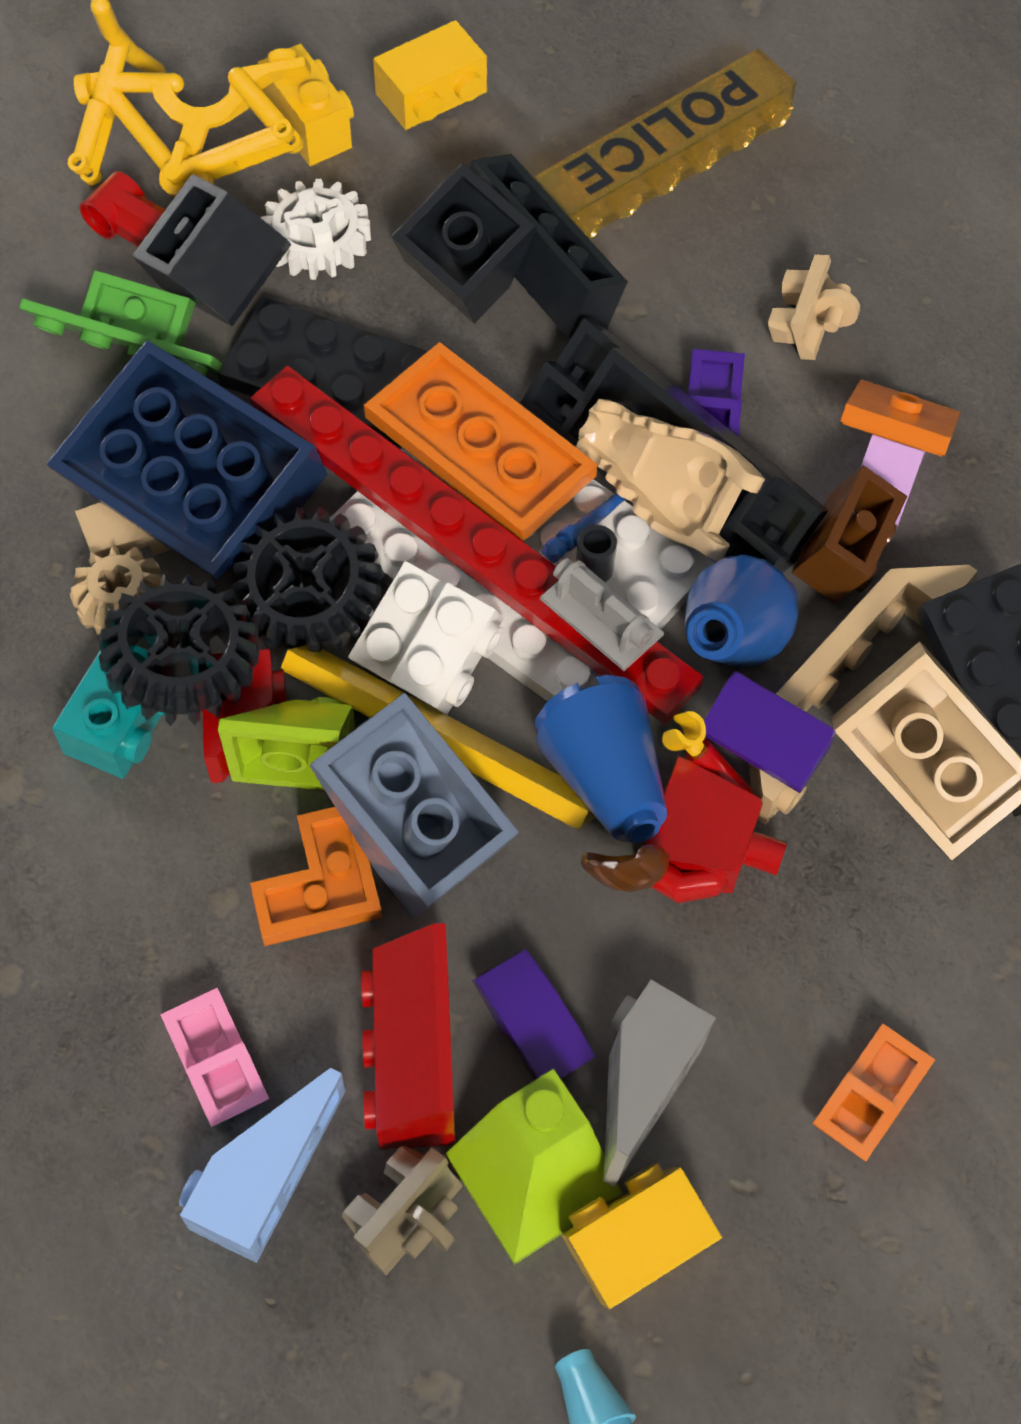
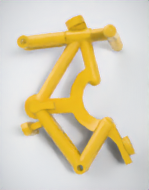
M91 0V11L102 36L108 41L109 47L104 65L100 66L99 72L77 74L74 77V89L77 99L81 105L87 104L74 153L69 156L67 162L68 167L74 173L80 175L87 185H97L102 179L100 169L115 115L160 169L159 183L162 189L174 198L191 174L214 184V181L251 166L288 152L295 154L301 151L304 145L303 139L262 90L277 80L311 75V66L305 57H298L297 52L292 49L280 48L272 50L268 53V63L232 68L228 73L229 93L218 103L207 107H192L178 98V93L184 87L182 76L176 73H166V69L161 62L132 41L120 27L109 0ZM125 62L140 72H123ZM123 93H153L155 101L174 122L183 125L173 152L169 150ZM249 107L267 127L202 152L209 129L228 123L248 110ZM292 140H296L293 145H289ZM81 160L80 165L76 166L77 162Z

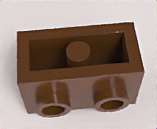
M864 465L829 494L824 504V507L829 511L805 543L791 573L835 604L854 589L857 592L863 591L878 571V559L897 529L895 522L907 499V495Z

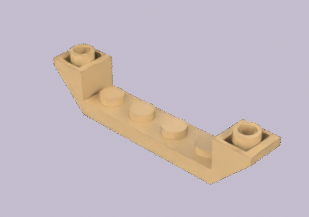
M970 565L890 569L783 685L776 695L805 712L812 705L820 709L837 689L839 681L836 678L846 667L854 671L862 664L873 647V643L870 640L880 630L888 634L896 626L903 614L922 626L915 612L917 607L922 603L973 583L978 571ZM748 763L754 795L763 801L758 821L766 825L778 810L785 815L788 814L802 798L807 786L803 788L801 793H798Z

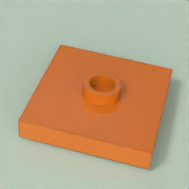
M861 379L846 403L841 422L844 425L942 457V455L945 456L961 411Z

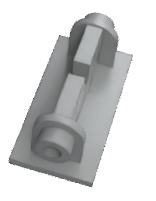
M569 558L562 560L553 572V576L559 581L540 596L541 601L623 671L664 636V632L652 623L646 615L640 613L580 560L575 562Z

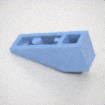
M329 1068L212 1155L203 1172L197 1169L192 1173L183 1188L179 1200V1205L184 1207L180 1216L190 1231L255 1263L258 1262L346 1092L342 1073Z

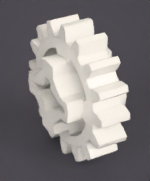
M316 179L313 188H306L301 181L295 182L296 192L290 194L288 191L280 189L277 191L279 203L267 201L265 204L267 216L260 218L291 243L290 248L276 266L279 267L288 263L290 275L296 276L302 269H306L310 279L315 280L319 270L326 269L331 277L337 276V265L342 264L344 267L352 269L354 267L353 254L365 256L367 253L366 241L371 240L367 205L358 203V193L355 191L343 195L341 183L336 182L330 189L323 188L322 179Z

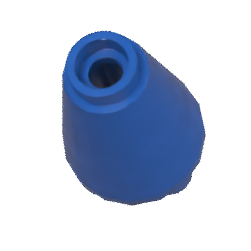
M747 555L724 557L703 570L689 589L685 610L687 641L693 651L701 657L738 668L762 665L781 653L794 635L799 613L797 589L791 581L787 580L783 572L764 559Z

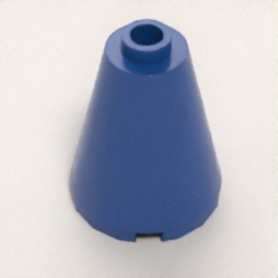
M598 676L596 678L600 685L583 690L580 689L578 683L570 685L547 701L536 717L534 726L538 734L535 739L539 750L614 839L631 843H642L651 839L659 832L660 827L665 822L667 808L644 696L636 684L625 677Z

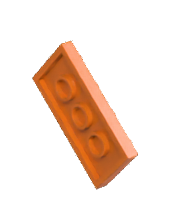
M441 342L437 343L364 404L366 419L468 501L523 542L597 475L596 462Z

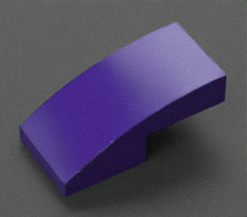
M693 349L688 396L739 437L745 353Z
M526 949L521 950L472 980L502 1034H508L534 1081L552 1069L556 1071L561 1079L596 1057L567 1007Z

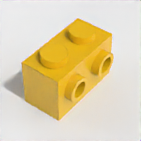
M456 20L373 58L375 93L405 130L425 121H430L437 115L460 104L472 101L479 95L487 92V55Z
M300 43L288 49L296 51L298 57H305L311 66V75L277 80L269 84L262 91L303 139L304 145L299 153L311 167L352 148L350 119L354 117V111L347 94L343 90L337 91L330 82L323 63L319 59L313 60ZM268 57L258 61V64L268 63Z
M658 1162L627 1179L624 1183L629 1192L607 1205L603 1197H599L569 1216L574 1227L562 1233L561 1237L599 1303L608 1309L613 1308L722 1239L721 1234L681 1167H668L662 1171Z

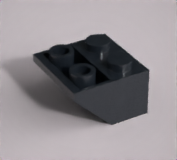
M191 174L132 257L162 289L190 298L196 303L195 307L233 327L290 248L291 243L232 194Z

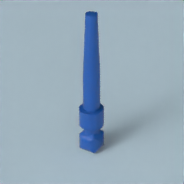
M616 493L586 514L577 523L568 524L555 537L545 543L541 553L552 564L558 562L564 557L566 551H572L577 546L578 536L584 528L598 525L625 498Z

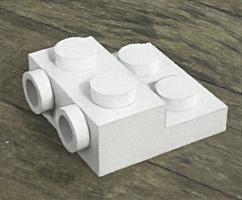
M405 561L348 658L447 715L453 705L455 707L460 706L470 693L474 683V677L470 675L482 656L485 658L489 657L499 644L503 634V628L500 625L504 618L493 607Z

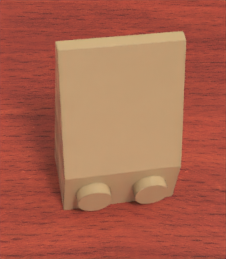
M918 642L831 716L836 734L951 860L1021 804V756L921 642Z

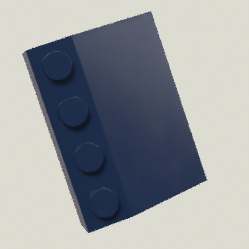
M148 340L141 346L46 463L51 470L214 579H218L234 566L233 563L239 562L245 557L241 551L242 543L257 545L260 542L255 533L256 525L266 528L268 532L276 528L274 523L275 513L282 515L286 522L290 521L294 517L296 508L303 507L328 475L314 445Z

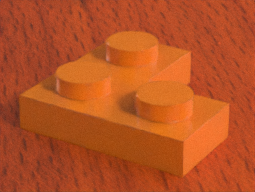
M336 807L297 815L309 869L250 883L264 946L382 918L381 906L370 862Z

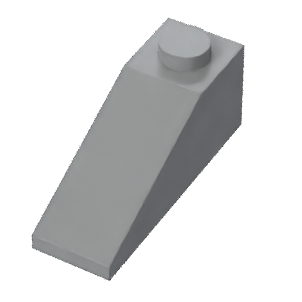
M650 980L637 1000L630 995L623 1000L610 1024V1028L617 1031L618 1034L609 1055L603 1181L614 1188L699 1056L716 1020V1017L653 980Z

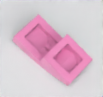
M218 988L160 1014L211 1128L269 1100L268 1094Z

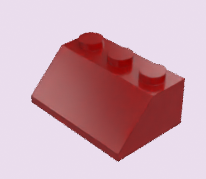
M435 923L373 948V970L361 971L363 1008L374 1007V1029L363 1030L362 1032L364 1068L375 1067L376 1088L373 1091H364L365 1130L376 1129L380 1149H396L401 1146L416 1148L455 1145L446 923Z

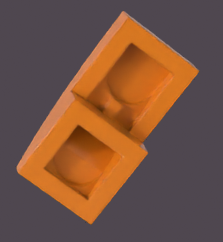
M882 1023L812 1125L866 1162L935 1059Z

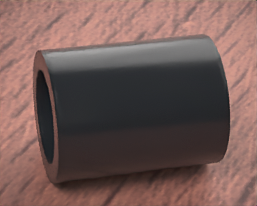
M591 525L580 532L577 540L576 561H582L588 569L604 582H607L614 573L617 538L614 532L603 525Z

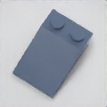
M405 692L310 764V768L377 874L414 919L419 917L503 849L520 833Z

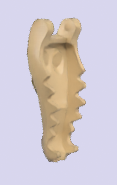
M598 399L597 403L589 410V417L586 423L579 429V441L576 448L596 462L600 469L607 472L605 479L617 489L616 493L619 496L633 503V512L638 517L644 519L651 529L676 542L698 550L716 562L724 558L730 545L719 533L742 489L751 493H758L765 481L761 473L747 459L732 447L710 435L697 430L670 425L655 418L637 415L621 404L605 399Z

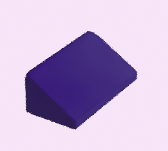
M736 671L733 672L704 720L706 725L705 737L798 793H801L829 752L836 734L831 726Z

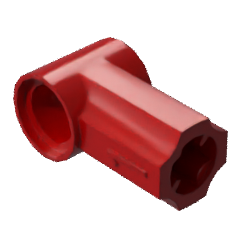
M114 172L79 205L83 219L98 235L106 239H112L117 234L137 247L140 246L165 211V209L146 199L139 185L122 172Z

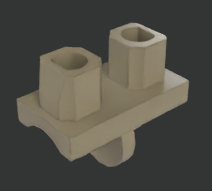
M401 1146L386 1162L383 1172L388 1181L396 1187L389 1197L380 1204L367 1193L357 1195L342 1213V1218L355 1234L354 1240L373 1266L386 1276L405 1253L416 1259L429 1242L444 1252L448 1251L455 1242L454 1237L444 1225L458 1210V1207L451 1200L463 1186L448 1168L447 1164L449 1162L446 1157L432 1147L423 1155L411 1148Z

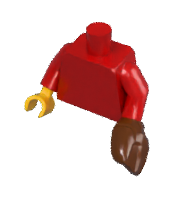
M687 711L674 715L675 722L683 728L684 736L677 729L665 731L662 736V742L669 750L679 751L685 749L686 759L677 758L665 790L664 797L667 817L659 832L647 840L645 845L638 849L637 854L607 856L587 852L582 855L581 860L582 868L587 873L611 889L634 892L651 887L675 903H685L716 897L719 893H733L742 865L777 876L788 842L755 831L763 801L754 795L753 789L708 739H704L706 736V725L702 717L695 712Z

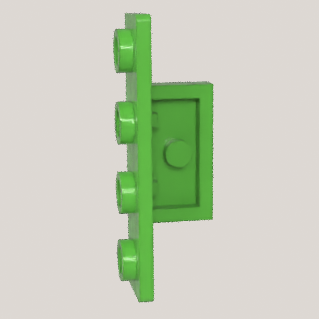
M94 270L80 316L23 298L20 302L19 309L34 318L33 327L54 335L63 336L66 328L81 333L80 341L100 349L110 350L112 343L128 347L127 355L133 357L148 340L206 376L207 372L218 375L223 365L222 362L211 355L182 347L196 304L190 298Z

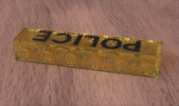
M758 48L533 178L582 232L591 239L600 229L619 218L630 216L638 207L658 195L662 196L669 193L677 184L690 176L705 172L714 162L733 151L744 149L753 139L770 129L781 127L790 118L797 82Z

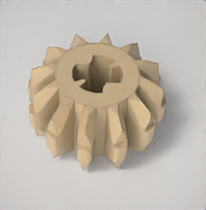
M112 544L109 556L104 558L90 552L89 563L91 567L75 568L74 579L76 585L71 587L70 598L73 606L78 609L77 615L81 624L85 625L86 629L94 627L97 635H99L101 629L106 628L105 617L108 610H119L118 601L122 593L138 597L137 588L141 580L152 588L160 587L159 583L162 574L159 564L154 561V558L144 559L142 552L136 546L125 555H121L120 550Z

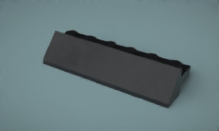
M583 318L556 362L546 361L519 404L575 447L579 441V429L586 423L589 417V410L597 403L598 399L610 400L621 404L637 415L655 418L677 427L697 430L732 447L761 473L765 481L758 493H751L742 489L719 533L730 545L724 557L747 555L764 559L784 573L798 560L802 547L829 510L597 321ZM597 466V471L605 477L607 472Z

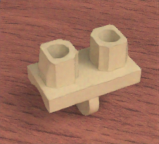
M814 255L809 270H786L782 281V296L785 305L797 306L796 308H773L768 320V327L773 342L796 344L800 359L815 360L825 330L833 333L839 327H847L854 324L860 312V303L851 294V288L846 284L837 285L830 279L827 273L831 263L830 255Z

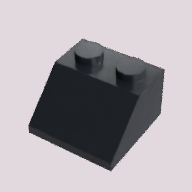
M462 163L396 230L391 238L403 260L475 324L510 288L537 228L535 224L468 166Z

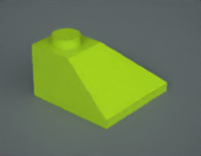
M318 697L311 701L294 699L220 719L218 726L220 740L233 782L323 791L325 790L310 768V764L356 730L353 705L342 704L340 701L328 697Z
M554 1069L498 1103L446 1153L447 1160L513 1265L574 1227L569 1216L581 1207L599 1197H603L608 1205L622 1194L618 1183L614 1188L603 1181L605 1155L588 1119Z

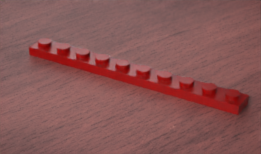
M288 365L250 397L252 407L314 445L325 467L598 675L625 677L636 684L645 698L648 713L664 725L702 687L704 676L658 642L651 646L625 671L619 668L540 600V596L559 581L553 576L556 568L554 564Z

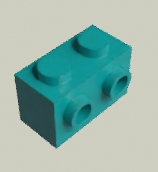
M135 646L132 654L141 664L148 658V650ZM100 650L53 725L52 730L63 754L124 780L132 764L140 763L146 756L152 741V731L160 717H165V714L157 712L151 719L146 721L145 717L141 714V704L127 710L121 702V693L112 694L107 686L106 675L100 669Z

